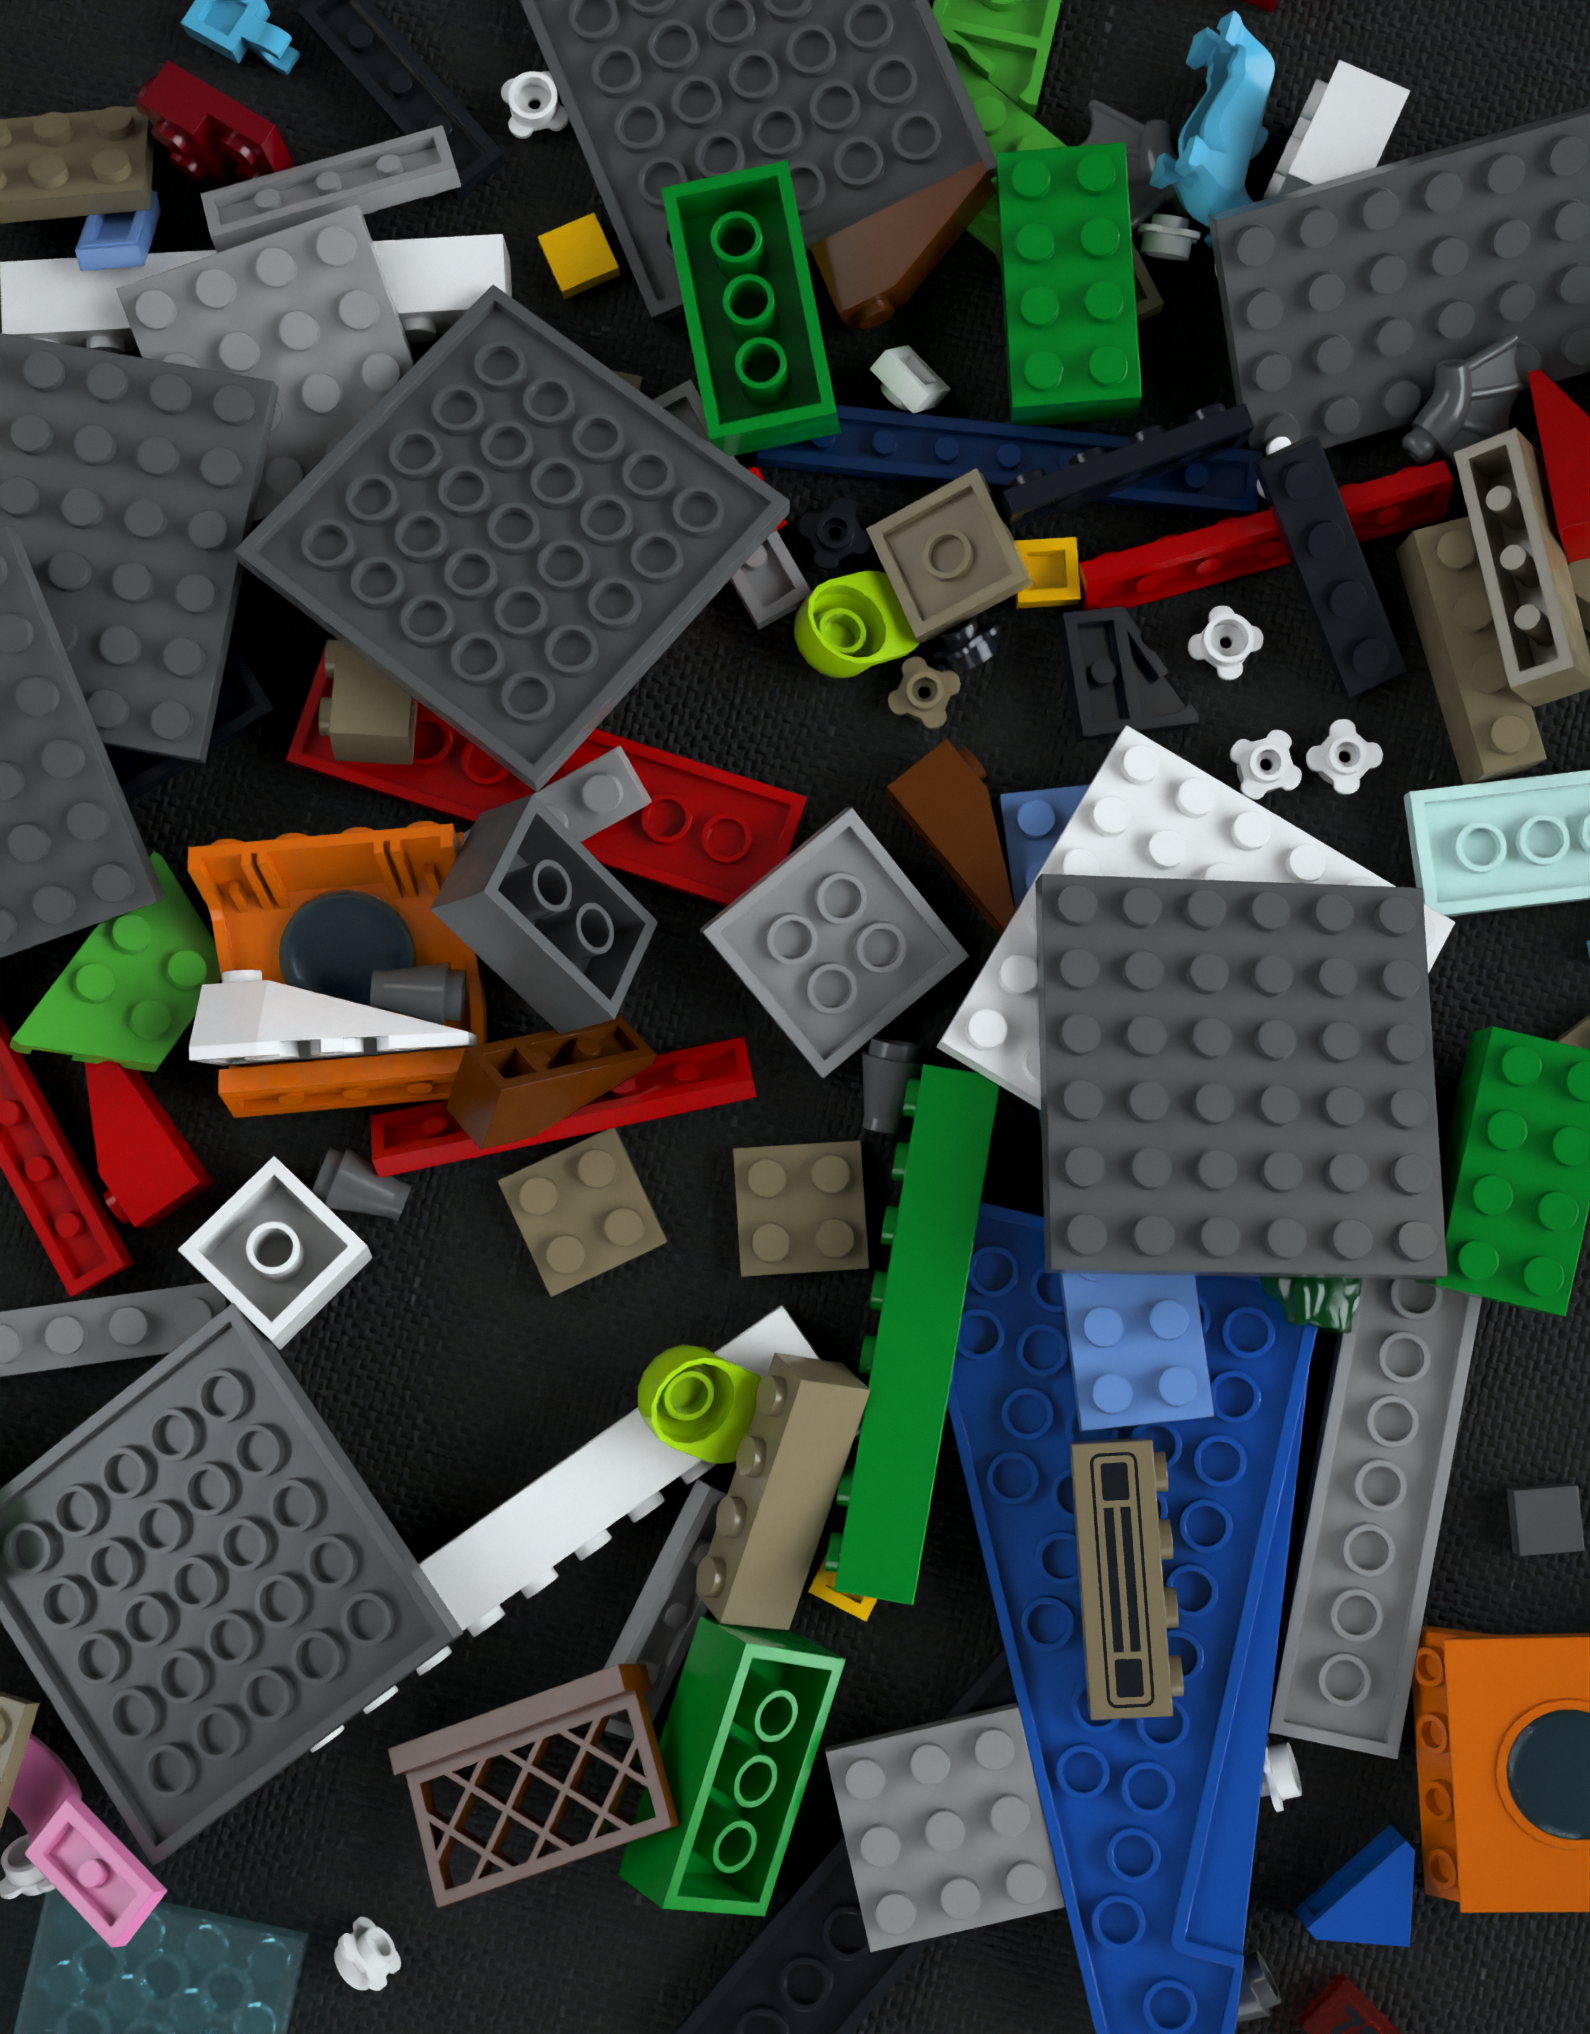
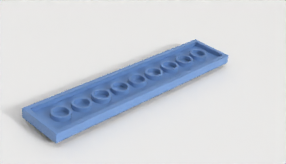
M1090 784L1000 794L998 800L1008 881L1015 911ZM1038 1109L1039 1120H1040V1128H1041V1136H1042L1041 1110ZM1059 1273L1080 1432L1214 1417L1195 1276Z

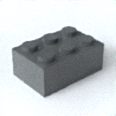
M534 794L479 814L430 908L446 926L559 1034L616 1018L658 923Z

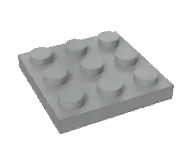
M846 807L699 929L822 1078L826 1077L969 957L960 943L851 807Z
M1017 1703L844 1742L825 1748L870 1952L1065 1907Z

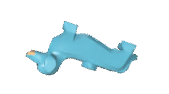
M1235 11L1220 18L1217 26L1220 35L1208 27L1194 35L1186 64L1194 70L1201 66L1207 67V91L1182 128L1178 140V160H1175L1165 152L1158 156L1149 185L1160 189L1172 185L1185 211L1195 220L1209 228V215L1254 203L1245 188L1249 161L1261 151L1268 137V130L1262 126V121L1275 72L1274 60L1268 50L1245 28L1240 15ZM1208 232L1204 241L1208 247L1213 248L1211 232Z

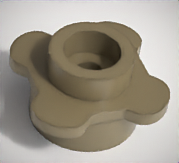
M911 657L902 665V681L898 689L889 694L888 706L895 715L902 716L905 714L914 721L922 722L927 729L940 728L947 719L945 708L950 697L956 695L960 690V679L954 671L946 670L940 672L928 667L923 658ZM923 687L928 688L930 696L928 698H921L918 695L919 689Z

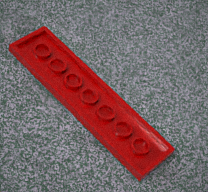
M324 648L286 757V761L289 764L471 824H475L480 813L535 793L528 785L419 701L417 706L413 765L335 761L330 737L320 736L319 733L320 701L322 697L332 698L334 682L333 678H326ZM595 729L542 787H546L621 745L652 802L580 843L606 868L726 907L790 854L807 802V797L598 729Z

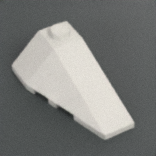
M234 970L222 972L223 983L202 985L189 1043V1060L227 1066L385 1055L473 1047L478 1045L477 1035L467 1031L270 980H262L261 970Z

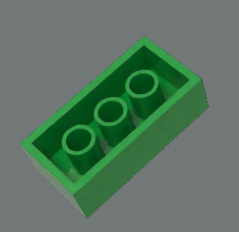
M1126 142L997 153L995 182L1011 424L1036 426L1136 418L1142 399Z
M788 160L662 187V197L710 443L728 456H735L841 433Z
M1494 1026L1471 1032L1441 1164L1448 1276L1437 1280L1416 1279L1415 1283L1537 1313L1566 1317L1590 1207V1050Z
M700 1616L659 1743V1750L680 1826L628 1843L617 1875L662 1909L765 1917L846 1659L796 1632L720 1624L715 1618ZM645 1787L634 1821L636 1823L656 1817L648 1787Z

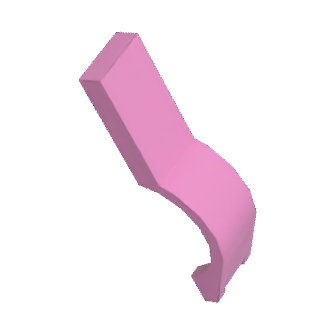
M30 1733L8 1805L21 1820L29 1834L30 1846L24 1854L111 1948L126 1946L168 1890L81 1800L82 1791L77 1779L62 1759L39 1738Z

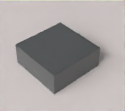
M1560 1483L1506 1488L1513 1553L1519 1556L1585 1551L1578 1485Z

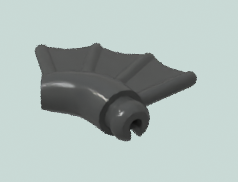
M1098 100L1089 101L1088 109L1090 110L1092 127L1086 142H1082L1079 146L1126 142L1131 233L1139 227L1140 223L1147 221L1163 207L1167 209L1171 206L1179 217H1189L1190 214L1181 205L1172 185L1162 189L1149 185L1158 156L1165 152L1175 160H1178L1172 145L1173 128L1171 124L1158 119L1143 124Z
M1511 333L1466 360L1450 359L1436 364L1433 394L1411 424L1413 430L1406 434L1402 440V447L1410 451L1408 455L1419 463H1425L1432 458L1437 450L1457 468L1454 452L1509 430V416L1512 405L1518 394L1524 390V384L1519 381L1515 367L1517 344L1520 340L1518 334Z

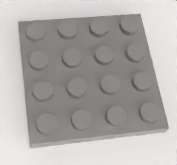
M358 205L344 208L116 288L142 358L271 380L279 388L253 522L266 518L416 364L364 216Z

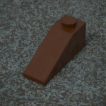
M983 160L810 245L837 313L849 330L858 326L861 329H870L888 321L894 315L893 309L907 303L996 191Z
M945 739L889 784L886 789L885 798L997 935L1001 937L1016 911L988 789L981 781L987 774L981 763L969 749L963 746L957 751L948 739Z
M621 1015L616 1016L614 1020L564 1034H559L553 1029L465 1048L446 1109L480 1150L532 1138L653 1065L657 1054Z

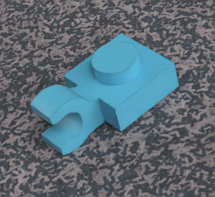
M195 0L181 21V25L188 36L238 64L247 50L250 49L270 67L282 74L288 75L301 56L299 51L288 46L292 41L291 35L281 28L266 22L271 12L265 0Z

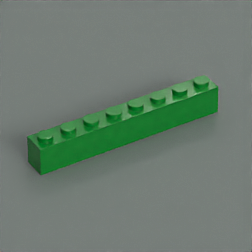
M923 1064L921 1079H908L903 1116L914 1118L910 1143L898 1141L892 1170V1180L903 1182L899 1207L887 1206L881 1235V1244L892 1246L888 1272L876 1270L870 1300V1309L881 1311L877 1337L865 1335L859 1364V1374L870 1376L868 1386L870 1393L854 1437L855 1441H859L855 1468L845 1466L839 1481L836 1505L848 1507L844 1533L831 1532L826 1557L825 1571L837 1573L834 1591L908 1605L914 1604L1000 1085L980 1073Z

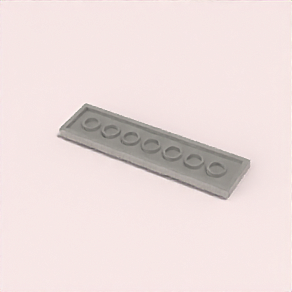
M1363 1278L1359 1306L1352 1319V1331L1348 1334H1337L1276 1658L1268 1732L1398 1759L1482 1299L1415 1283L1416 1279Z

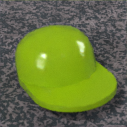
M867 570L830 579L818 585L806 597L795 615L794 638L798 650L809 665L819 673L834 679L853 677L873 665L906 656L920 644V641L916 639L890 580L884 572Z
M682 1344L668 1348L659 1354L645 1369L638 1385V1410L650 1431L671 1448L710 1463H731L736 1461L740 1441L748 1434L757 1407L756 1394L762 1377L749 1369L718 1357L706 1348Z

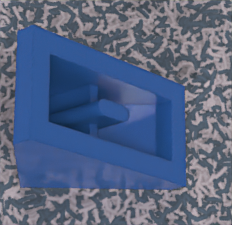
M1390 1824L1295 1908L1294 1912L1316 1940L1410 1947L1415 1850Z

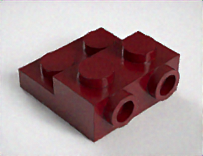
M167 60L158 75L149 78L140 89L136 101L137 110L147 116L154 127L151 133L157 141L168 149L170 153L168 157L169 163L189 179L200 182L205 177L220 187H225L234 173L242 181H247L296 167L275 124Z

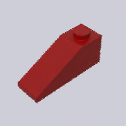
M1541 369L1528 372L1556 523L1568 563L1590 558V417Z
M105 1061L99 1064L84 1062L98 1173L108 1187V1190L103 1193V1197L110 1210L122 1223L127 1224L131 1221L134 1227H153L215 1184L138 1070L124 1068L119 1063Z

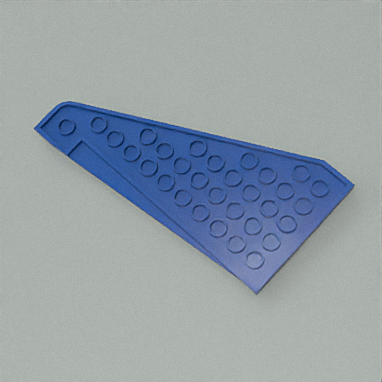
M981 1202L947 1404L1093 2025L1097 2034H1235L1244 1963L1243 1946L1309 1365L1318 1327H1313L1309 1324L1303 1326L1289 1324L1284 1317L1280 1303L1270 1298L1263 1291L1260 1277L1195 1276L1214 1417L1080 1432L1059 1273H1045L1044 1217ZM1149 1437L1153 1440V1452L1165 1451L1167 1461L1168 1492H1157L1158 1518L1170 1519L1172 1528L1173 1560H1162L1164 1587H1175L1179 1626L1178 1628H1167L1169 1655H1180L1184 1696L1172 1697L1173 1716L1091 1720L1087 1703L1069 1441Z

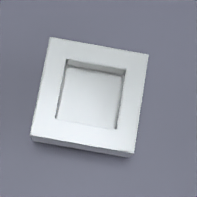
M909 345L885 350L870 368L883 382L880 388L885 397L899 409L904 411L910 410L913 414L935 408L951 390Z

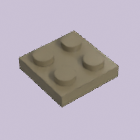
M978 468L866 528L916 639L922 643L1034 584L991 490Z
M616 1128L602 1131L498 1180L551 1297L668 1243L667 1237Z
M861 1140L733 1148L741 1277L869 1268Z

